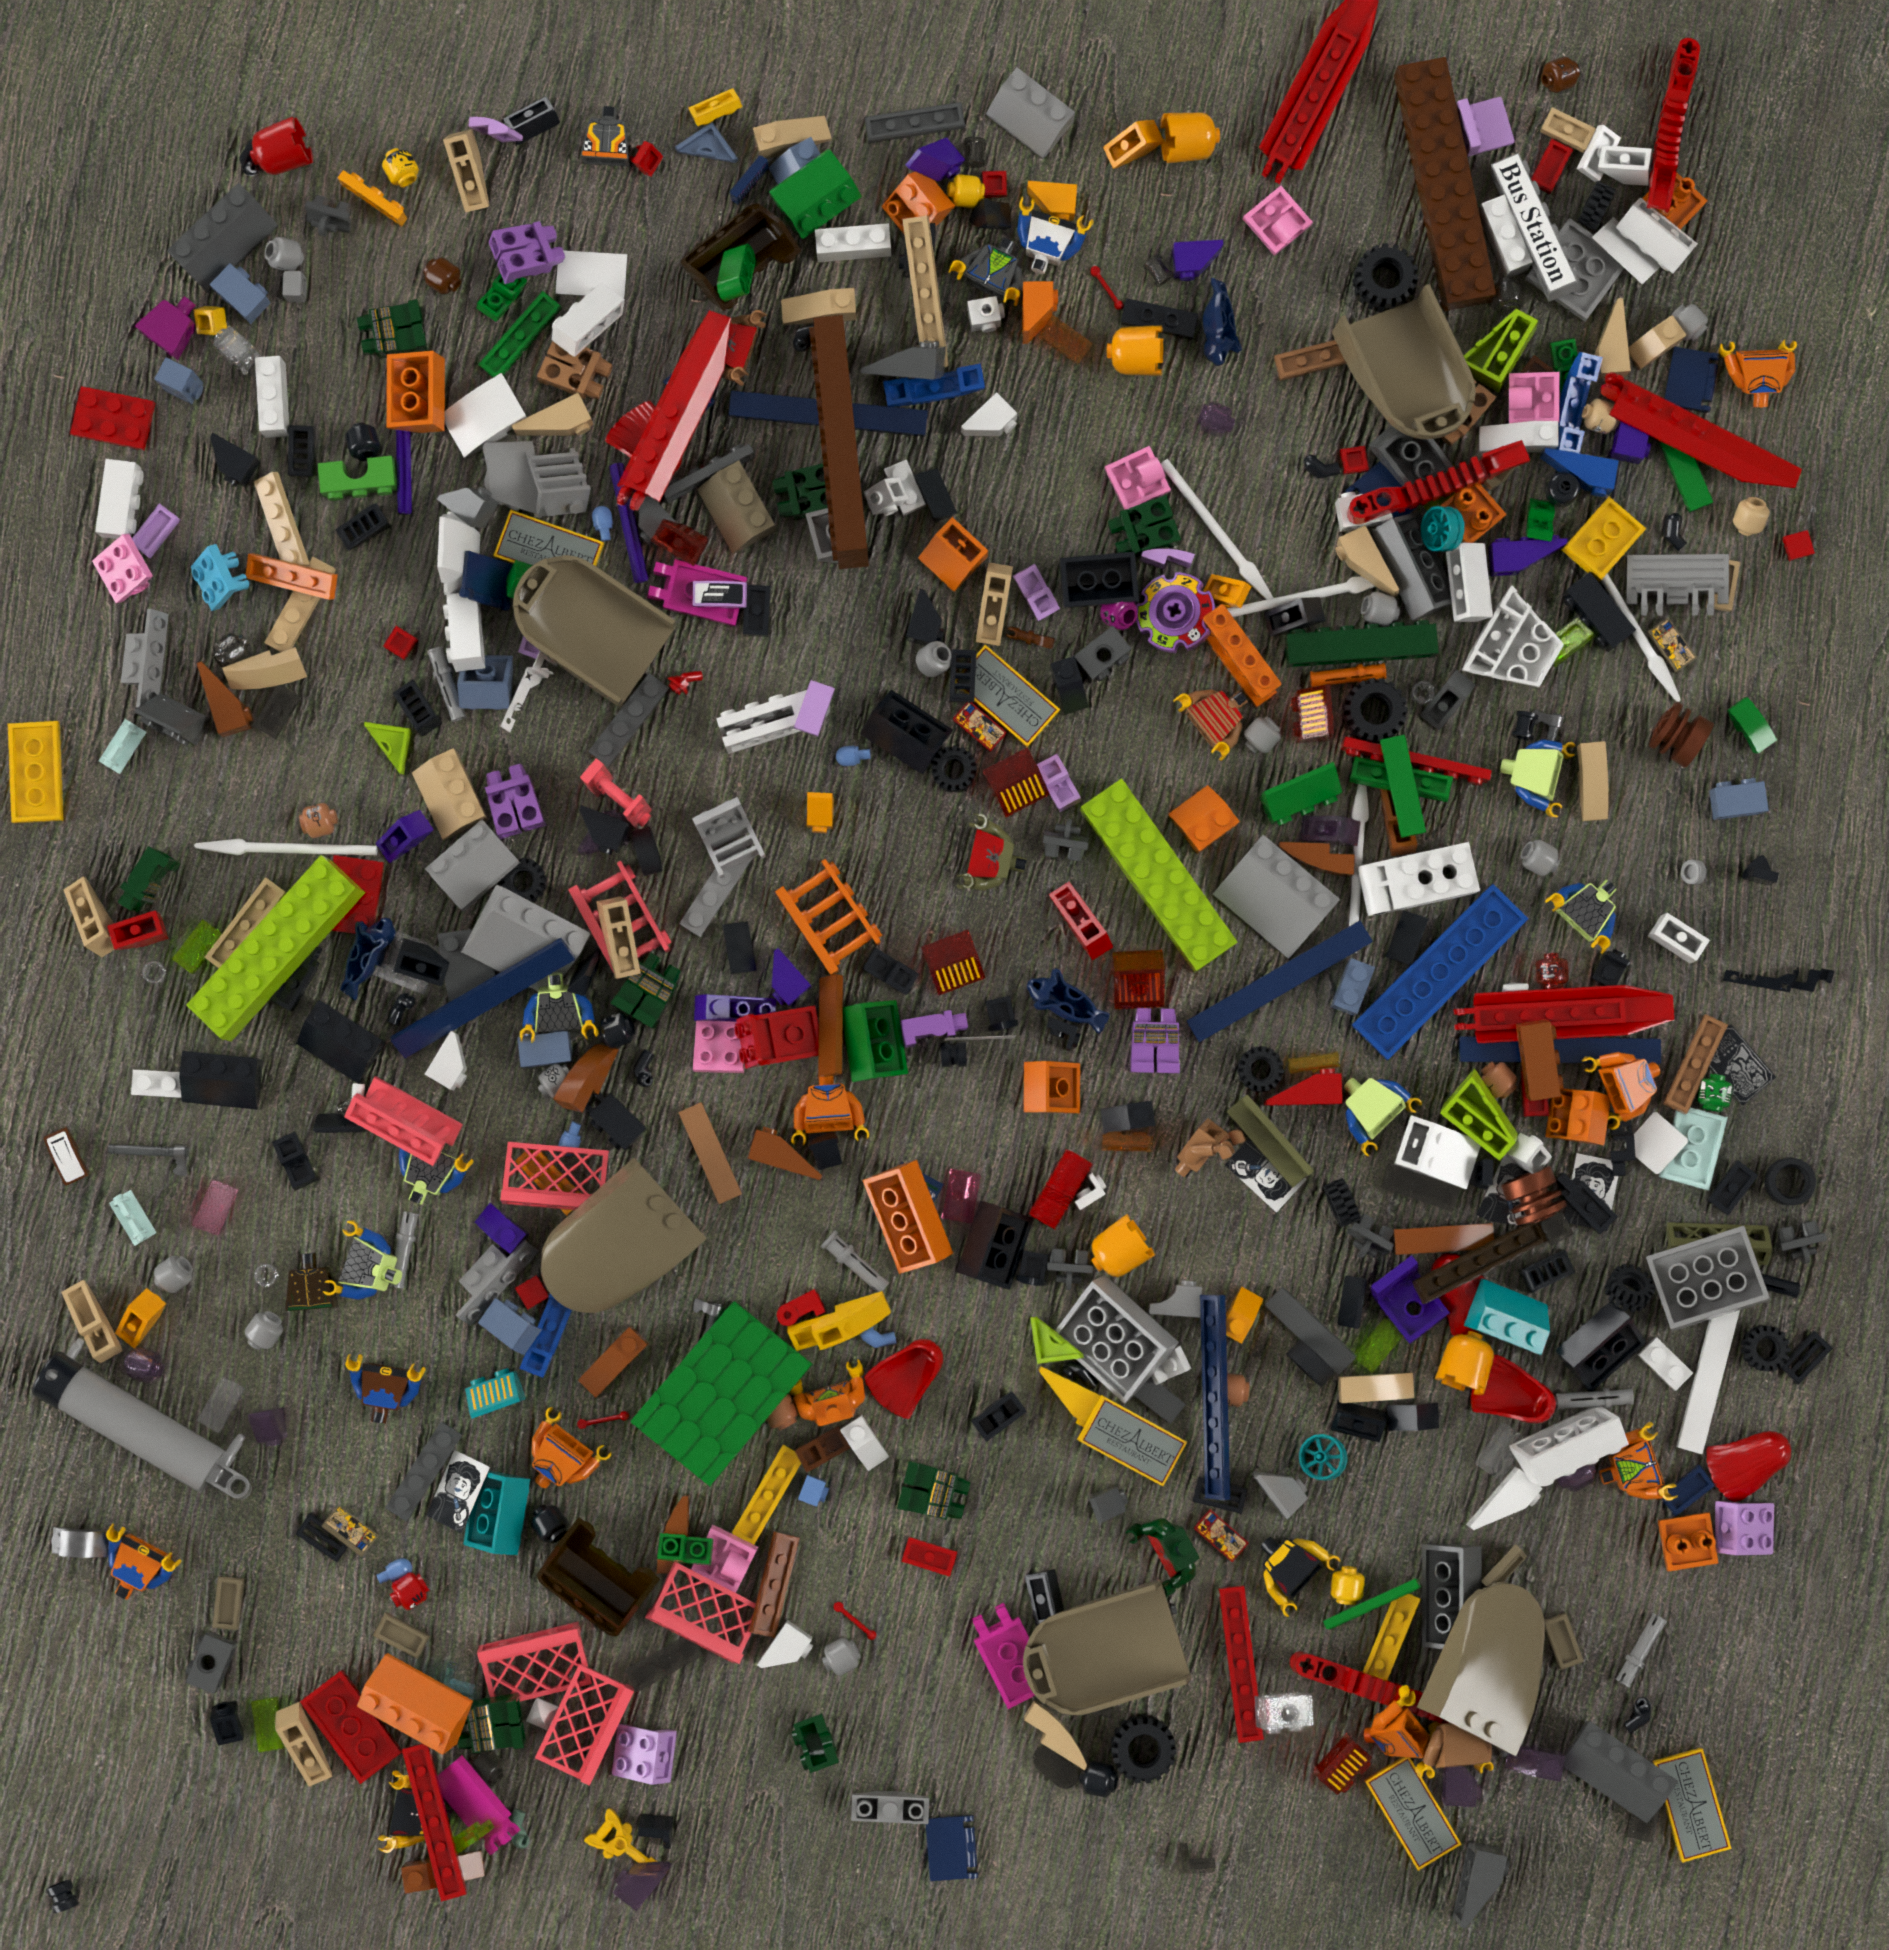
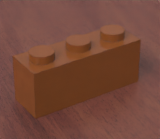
M1546 1019L1516 1024L1526 1098L1534 1101L1560 1097V1090L1563 1089V1079L1561 1074L1558 1075L1557 1072L1560 1057L1558 1050H1554L1553 1040L1557 1038L1555 1026L1551 1025V1022Z

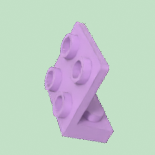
M1501 97L1469 105L1468 98L1457 102L1456 106L1467 157L1514 143L1515 140Z
M1715 1501V1546L1717 1553L1730 1555L1773 1554V1503Z
M619 1724L617 1727L612 1775L651 1785L671 1782L677 1731L670 1729L652 1731L631 1725Z

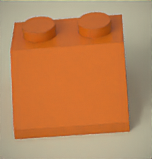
M1053 281L1023 282V344H1028L1052 320V313L1057 311L1058 289H1053Z
M1208 785L1168 814L1196 854L1202 852L1240 822L1226 802Z
M1054 1061L1024 1062V1112L1080 1113V1063Z

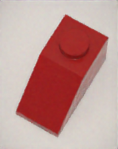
M156 910L107 926L114 950L145 947L169 939L162 916Z

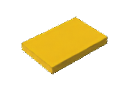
M1609 496L1564 546L1562 551L1587 573L1591 572L1595 579L1600 582L1646 528Z

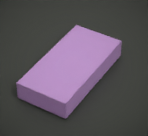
M159 503L132 537L137 549L151 559L179 523L180 519Z
M811 680L794 729L818 737L835 688Z

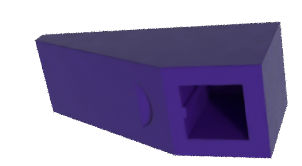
M1553 535L1551 542L1535 540L1529 537H1521L1520 541H1510V538L1495 539V542H1492L1488 547L1490 577L1517 575L1562 549L1567 544V538H1559V535Z
M710 994L695 996L694 1021L736 1022V1019L748 1014L761 1015L776 1012V999Z

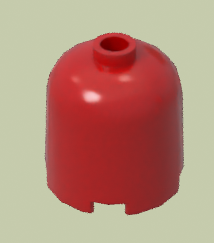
M289 117L255 133L252 139L253 150L250 151L251 159L255 165L259 164L262 170L270 175H278L313 163L312 149L305 146L302 137L307 135L298 118Z

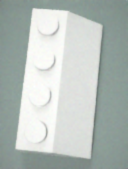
M1595 1406L1509 1445L1527 1478L1540 1487L1552 1484L1555 1479L1561 1476L1571 1475L1580 1467L1595 1464L1601 1457L1618 1453L1622 1447L1629 1444L1620 1418L1602 1406Z

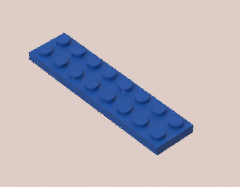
M1491 884L1369 1006L1352 1026L1386 1060H1389L1528 918L1494 884Z

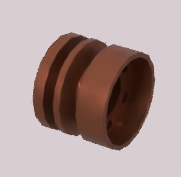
M1676 701L1657 722L1648 746L1655 749L1663 741L1659 753L1664 754L1670 747H1673L1671 760L1686 768L1706 742L1714 723L1701 715L1697 716L1690 723L1688 719L1691 709H1685L1679 716L1683 705Z
M1546 1166L1534 1174L1529 1172L1500 1185L1507 1201L1516 1199L1520 1201L1519 1205L1511 1209L1512 1214L1521 1211L1525 1213L1515 1219L1517 1225L1533 1224L1545 1220L1567 1206L1565 1200L1554 1203L1552 1199L1562 1194L1561 1190L1549 1192L1547 1187L1556 1182L1551 1166Z

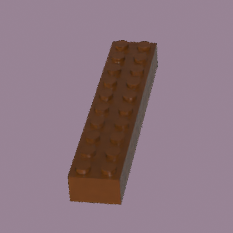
M1446 57L1399 65L1395 71L1394 80L1443 312L1491 303L1496 295L1447 59Z
M843 315L813 318L814 327H809L833 561H838L839 569L869 567Z

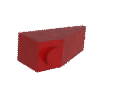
M1070 881L1048 894L1092 961L1113 948L1107 932Z
M1320 1069V1074L1312 1075L1265 1100L1264 1106L1342 1104V1073H1335V1069Z

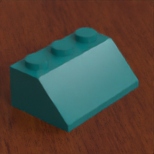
M1481 1278L1464 1326L1526 1351L1542 1355L1550 1333L1548 1306L1543 1302Z
M488 1471L467 1520L463 1545L492 1554L518 1555L530 1479L513 1474Z

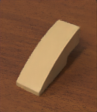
M296 647L275 655H271L270 650L222 668L231 689L245 690L273 687L307 677Z
M1606 742L1580 743L1577 746L1579 765L1577 775L1582 822L1608 819Z
M85 1280L61 1292L77 1330L84 1337L93 1359L102 1363L123 1351L104 1311Z
M1412 1372L1338 1377L1339 1402L1341 1403L1414 1398Z
M1034 1699L1024 1715V1721L1044 1732L1040 1738L1043 1745L1085 1770L1087 1767L1086 1760L1071 1733L1049 1709Z

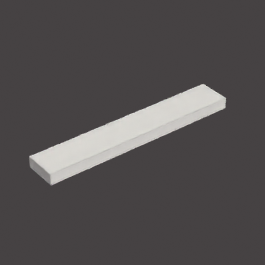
M1740 1310L1709 1320L1676 1445L1678 1448L1703 1454Z

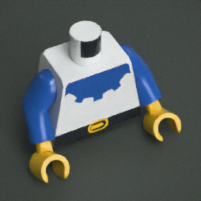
M1023 196L1019 203L1022 211L1019 213L1017 226L1020 243L1026 249V255L1034 258L1031 270L1038 274H1045L1048 263L1059 266L1061 261H1067L1080 251L1087 235L1085 231L1093 226L1094 221L1091 219L1089 225L1084 226L1082 224L1084 215L1075 224L1035 210L1031 214L1030 211L1033 209L1035 201L1032 198L1031 206L1026 207L1022 203Z

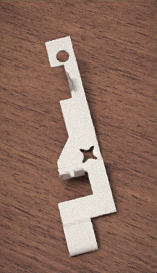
M541 651L533 667L526 668L500 727L508 732H511L515 723L511 716L514 711L520 710L517 707H522L521 705H523L529 689L540 684L542 678H548L549 674H554L547 668H541L544 659L557 666V663ZM527 672L530 675L532 674V676H530V680L528 678H525L527 676ZM507 718H510V724H507Z

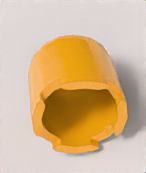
M1163 113L1160 129L1165 128V139H1163L1164 142L1160 146L1164 161H1167V163L1207 159L1212 155L1216 143L1220 142V130L1215 128V124L1208 114Z
M1162 325L1134 326L1118 329L1113 335L1112 343H1107V358H1112L1115 370L1124 375L1162 376V369H1158V363H1163V339L1158 338V332H1163Z
M1127 1213L1093 1240L1092 1252L1095 1257L1091 1260L1099 1272L1104 1270L1110 1276L1120 1277L1156 1254L1153 1248H1149L1144 1242L1147 1240L1135 1221L1130 1220V1216Z
M1468 1331L1467 1335H1455L1447 1343L1435 1380H1442V1384L1463 1392L1465 1387L1475 1389V1395H1484L1494 1358L1492 1347L1482 1340L1483 1335L1476 1332Z

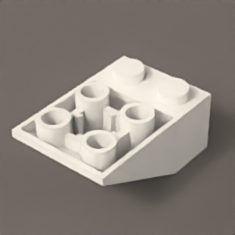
M1411 1115L1394 1165L1467 1189L1481 1146L1467 1135Z

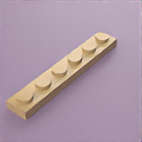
M929 215L902 219L919 342H924V340L939 341V346H946ZM947 349L945 352V367L949 366Z

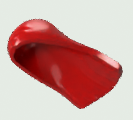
M646 401L631 409L610 429L605 442L631 458L655 410V405L651 401ZM681 458V460H680V462H679V465H678L676 471L680 468V465H681V462H682V458Z
M1453 1253L1441 1255L1432 1264L1431 1271L1460 1257V1255ZM1482 1275L1439 1297L1443 1305L1450 1312V1315L1447 1317L1451 1335H1467L1468 1331L1478 1333L1476 1330L1465 1327L1464 1323L1481 1278L1485 1279Z
M915 1340L874 1366L864 1376L865 1383L879 1404L896 1416L910 1419L919 1400L942 1368L943 1352L932 1340Z
M1494 1355L1484 1395H1475V1389L1471 1390L1470 1395L1473 1412L1494 1414L1534 1424L1548 1421L1556 1409L1555 1396L1549 1388L1515 1363L1499 1355Z
M1765 1431L1728 1444L1708 1446L1706 1449V1461L1712 1481L1720 1493H1723L1728 1500L1738 1502L1756 1492L1770 1477L1784 1468L1791 1459L1792 1449L1788 1439L1781 1433Z

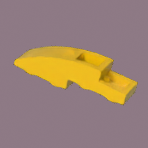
M883 1291L835 1305V1312L787 1326V1333L796 1351L818 1345L819 1349L823 1350L847 1341L871 1328L891 1313V1309Z

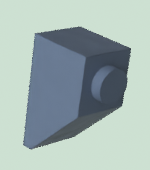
M812 137L790 147L769 167L777 185L820 155Z

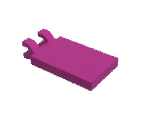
M676 559L673 566L660 562L655 563L654 575L667 578L664 589L654 586L649 587L648 599L664 601L663 609L736 626L740 608L693 606V581L746 582L747 577Z
M1003 1602L995 1606L996 1613L1001 1620L1000 1622L987 1628L981 1614L972 1618L973 1624L980 1635L973 1640L1007 1708L1010 1709L1035 1695L1027 1683L1023 1667L1024 1650L1029 1636L1019 1616L1011 1619Z
M463 1755L437 1775L443 1798L479 1841L484 1838V1846L490 1856L498 1850L494 1842L499 1847L501 1845L504 1846L512 1839L510 1835L513 1837L520 1831V1828L509 1820L508 1817L511 1813Z

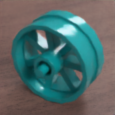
M1435 506L1427 510L1421 523V537L1427 549L1448 552L1459 547L1464 535V520L1459 510L1448 506Z
M1325 1434L1309 1437L1301 1445L1299 1451V1464L1302 1470L1309 1477L1321 1481L1333 1480L1339 1477L1345 1470L1348 1461L1347 1451L1343 1443L1337 1438ZM1321 1439L1331 1440L1325 1451ZM1316 1441L1319 1451L1315 1452L1308 1448ZM1335 1444L1340 1451V1455L1330 1454ZM1307 1453L1314 1456V1460L1309 1463L1306 1462ZM1332 1459H1340L1337 1469L1331 1464ZM1319 1463L1318 1475H1316L1309 1468ZM1325 1464L1333 1472L1328 1476H1323Z

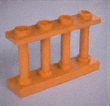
M1221 604L1204 616L1203 621L1207 625L1206 628L1210 631L1206 641L1255 708L1276 695V689L1281 686L1280 680L1227 608Z
M823 859L821 863L825 868L794 890L789 889L786 891L784 886H782L775 893L829 974L835 975L839 972L837 965L840 964V960L872 939L878 946L881 944L879 937L882 934L875 923L870 925L865 917L868 913L861 903L855 904L851 898L854 892L847 882L841 883L837 877L840 871L834 862L828 863L826 859ZM831 877L839 890L809 910L805 911L804 909L800 912L795 904L799 901L798 898ZM845 898L852 911L821 932L818 930L814 933L809 925L813 922L812 919ZM859 919L867 931L836 952L831 951L828 953L823 946L827 943L826 940Z

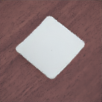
M1657 1112L1652 1113L1645 1123L1633 1134L1635 1157L1655 1174H1659L1688 1143V1139Z

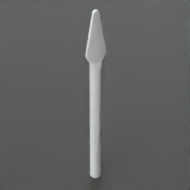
M1168 459L1161 463L1163 470L1239 566L1240 575L1266 600L1272 599L1273 596L1256 566L1244 558Z
M1607 573L1601 580L1602 585L1611 599L1635 627L1636 631L1633 633V636L1648 659L1649 669L1673 699L1679 702L1681 700L1664 659L1655 653Z
M1362 576L1351 577L1345 583L1244 604L1241 609L1231 607L1227 608V610L1233 617L1277 608L1300 598H1323L1346 592L1358 594L1376 586Z
M1361 784L1357 786L1352 810V819L1355 822L1353 846L1355 857L1354 875L1351 880L1349 926L1359 921L1361 883L1357 867L1363 864L1365 822L1369 818L1367 786Z
M243 839L203 842L194 845L196 849L232 855H242L245 852L377 856L378 852L377 846L256 843L245 842Z

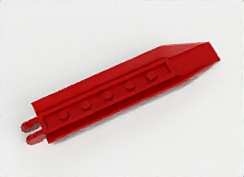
M1345 0L1325 20L1259 146V149L1269 158L1262 171V176L1267 177L1270 174L1274 161L1283 165L1275 177V182L1278 184L1283 180L1288 168L1303 170L1370 42L1379 0Z
M709 310L682 353L617 484L618 487H622L616 499L618 505L625 506L633 491L635 493L630 502L631 510L638 511L646 496L651 497L657 502L661 501L724 373L731 325L730 317Z
M1614 372L1606 374V384L1601 386L1600 393L1615 402L1609 414L1610 416L1741 482L1788 488L1796 487L1802 471L1800 467L1623 378L1619 374Z
M1628 985L1474 993L1473 1008L1453 1009L1454 1015L1456 1014L1457 1016L1473 1014L1474 1024L1458 1023L1454 1025L1455 1030L1474 1029L1477 1043L1518 1041L1516 1024L1544 1019L1550 1021L1551 1025L1555 1026L1556 1039L1630 1035L1675 1020L1673 995Z

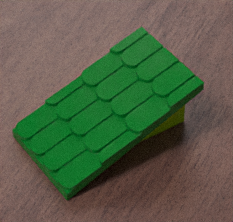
M733 1301L630 1422L710 1487L813 1363L736 1301Z

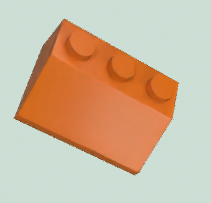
M435 351L387 354L386 428L417 433L445 431V358Z

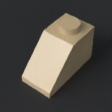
M1672 315L1629 346V356L1638 369L1641 370L1681 343L1686 334Z

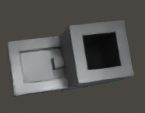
M53 1527L52 1553L63 1557H108L109 1540L106 1537L107 1531Z

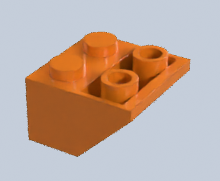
M912 172L903 179L881 207L904 234L902 219L929 215V222L936 223L937 226L955 205L935 180L918 172Z
M952 517L935 534L918 559L955 592L987 559L989 551Z
M1561 1089L1560 1097L1551 1098L1545 1137L1586 1144H1605L1610 1109L1608 1095L1594 1091Z

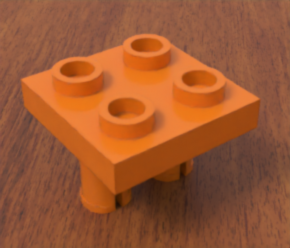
M1676 173L1669 212L1654 209L1681 230L1708 200L1694 189L1695 183L1691 178L1686 177L1683 179ZM1649 192L1642 198L1646 202L1648 201Z
M1474 484L1469 489H1462L1461 492L1455 493L1440 505L1443 507H1454L1462 514L1464 520L1463 543H1474L1507 515L1481 484Z
M1709 1512L1658 1520L1666 1571L1718 1564L1716 1540Z

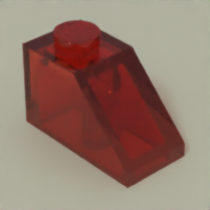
M663 519L651 541L694 566L706 547L709 538L687 525Z

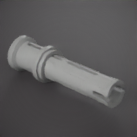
M834 1230L820 1247L830 1251L837 1258L836 1261L838 1263L847 1265L876 1293L883 1291L889 1282L854 1252V1246L852 1244L848 1245L837 1235L838 1232Z

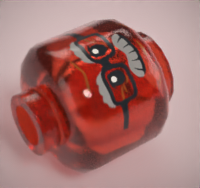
M1559 953L1544 954V959L1536 961V981L1539 985H1543V989L1563 988V984L1568 983V961L1565 958H1559Z

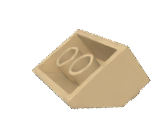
M454 748L429 759L412 772L443 841L473 827L481 819L483 821L489 820L461 758Z

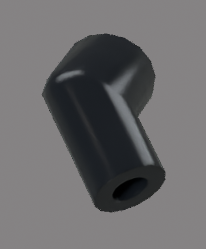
M250 139L239 157L242 170L248 176H254L259 171V166L253 163L250 156V151L253 150L252 139Z
M814 323L798 328L793 339L795 350L803 352L808 348L810 343L809 327H814Z
M1308 455L1304 459L1305 469L1318 479L1340 474L1338 462L1325 465L1315 455Z
M1673 513L1665 519L1663 535L1679 551L1687 542L1679 534L1680 523L1683 520L1682 516L1678 513Z
M408 993L400 994L393 1004L386 1021L398 1026L405 1008H413L415 998L409 996Z
M646 1049L643 1050L633 1066L636 1081L642 1087H649L653 1083V1076L648 1066L655 1055Z
M1069 1361L1061 1368V1373L1067 1379H1071L1075 1374L1089 1390L1098 1384L1097 1379L1080 1364Z
M1640 1697L1636 1700L1634 1716L1623 1723L1630 1734L1650 1721V1701L1645 1697Z

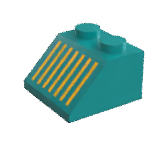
M509 1368L495 1372V1378L488 1381L485 1380V1377L470 1381L471 1387L465 1388L471 1419L526 1399L517 1371L510 1372Z

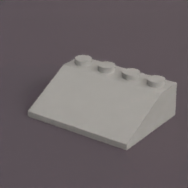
M1265 835L1260 837L1212 894L1288 959L1340 900Z
M496 885L461 952L502 972L559 938L564 940L575 955L576 960L590 933L512 891ZM575 960L555 972H562L564 977ZM548 976L529 987L538 991L539 987L548 986Z
M1744 1226L1646 1257L1671 1331L1770 1301Z
M1105 1275L1093 1280L1055 1330L1083 1353L1084 1358L1076 1360L1124 1404L1133 1397L1163 1364L1179 1343Z

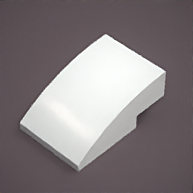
M502 373L480 385L445 411V425L464 458L483 449L484 443L496 442L507 436V432L513 429L511 425L527 418Z

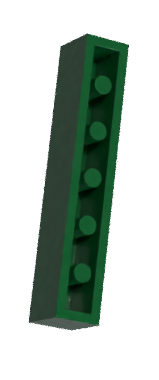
M1428 620L1415 621L1414 625L1404 626V622H1394L1389 627H1380L1379 624L1365 625L1364 629H1355V626L1350 625L1342 626L1340 630L1330 631L1329 627L1316 628L1315 632L1305 633V629L1291 630L1290 634H1287L1284 638L1287 668L1436 657L1439 653L1436 623L1429 624Z

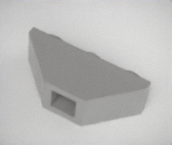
M871 1791L852 1794L851 1821L928 1824L929 1797L898 1791Z

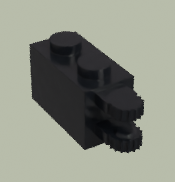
M601 1092L599 1094L592 1093L601 1103L594 1109L588 1101L585 1109L593 1119L590 1123L600 1133L605 1130L611 1136L608 1141L617 1150L623 1148L627 1151L648 1128L613 1094L610 1093L605 1097Z

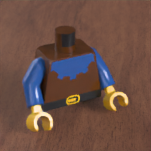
M350 1354L347 1356L345 1365L350 1372L351 1383L357 1398L362 1400V1405L373 1407L372 1422L386 1424L388 1410H400L401 1407L407 1406L419 1393L421 1378L426 1371L425 1367H422L420 1372H416L414 1370V1363L409 1369L368 1362L363 1363L361 1366L363 1360L361 1354L358 1355L356 1362L351 1360Z

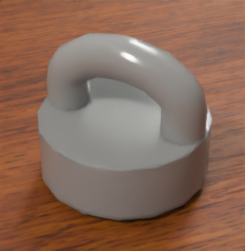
M1687 860L1682 865L1681 877L1687 884H1701L1706 877V867L1700 860Z

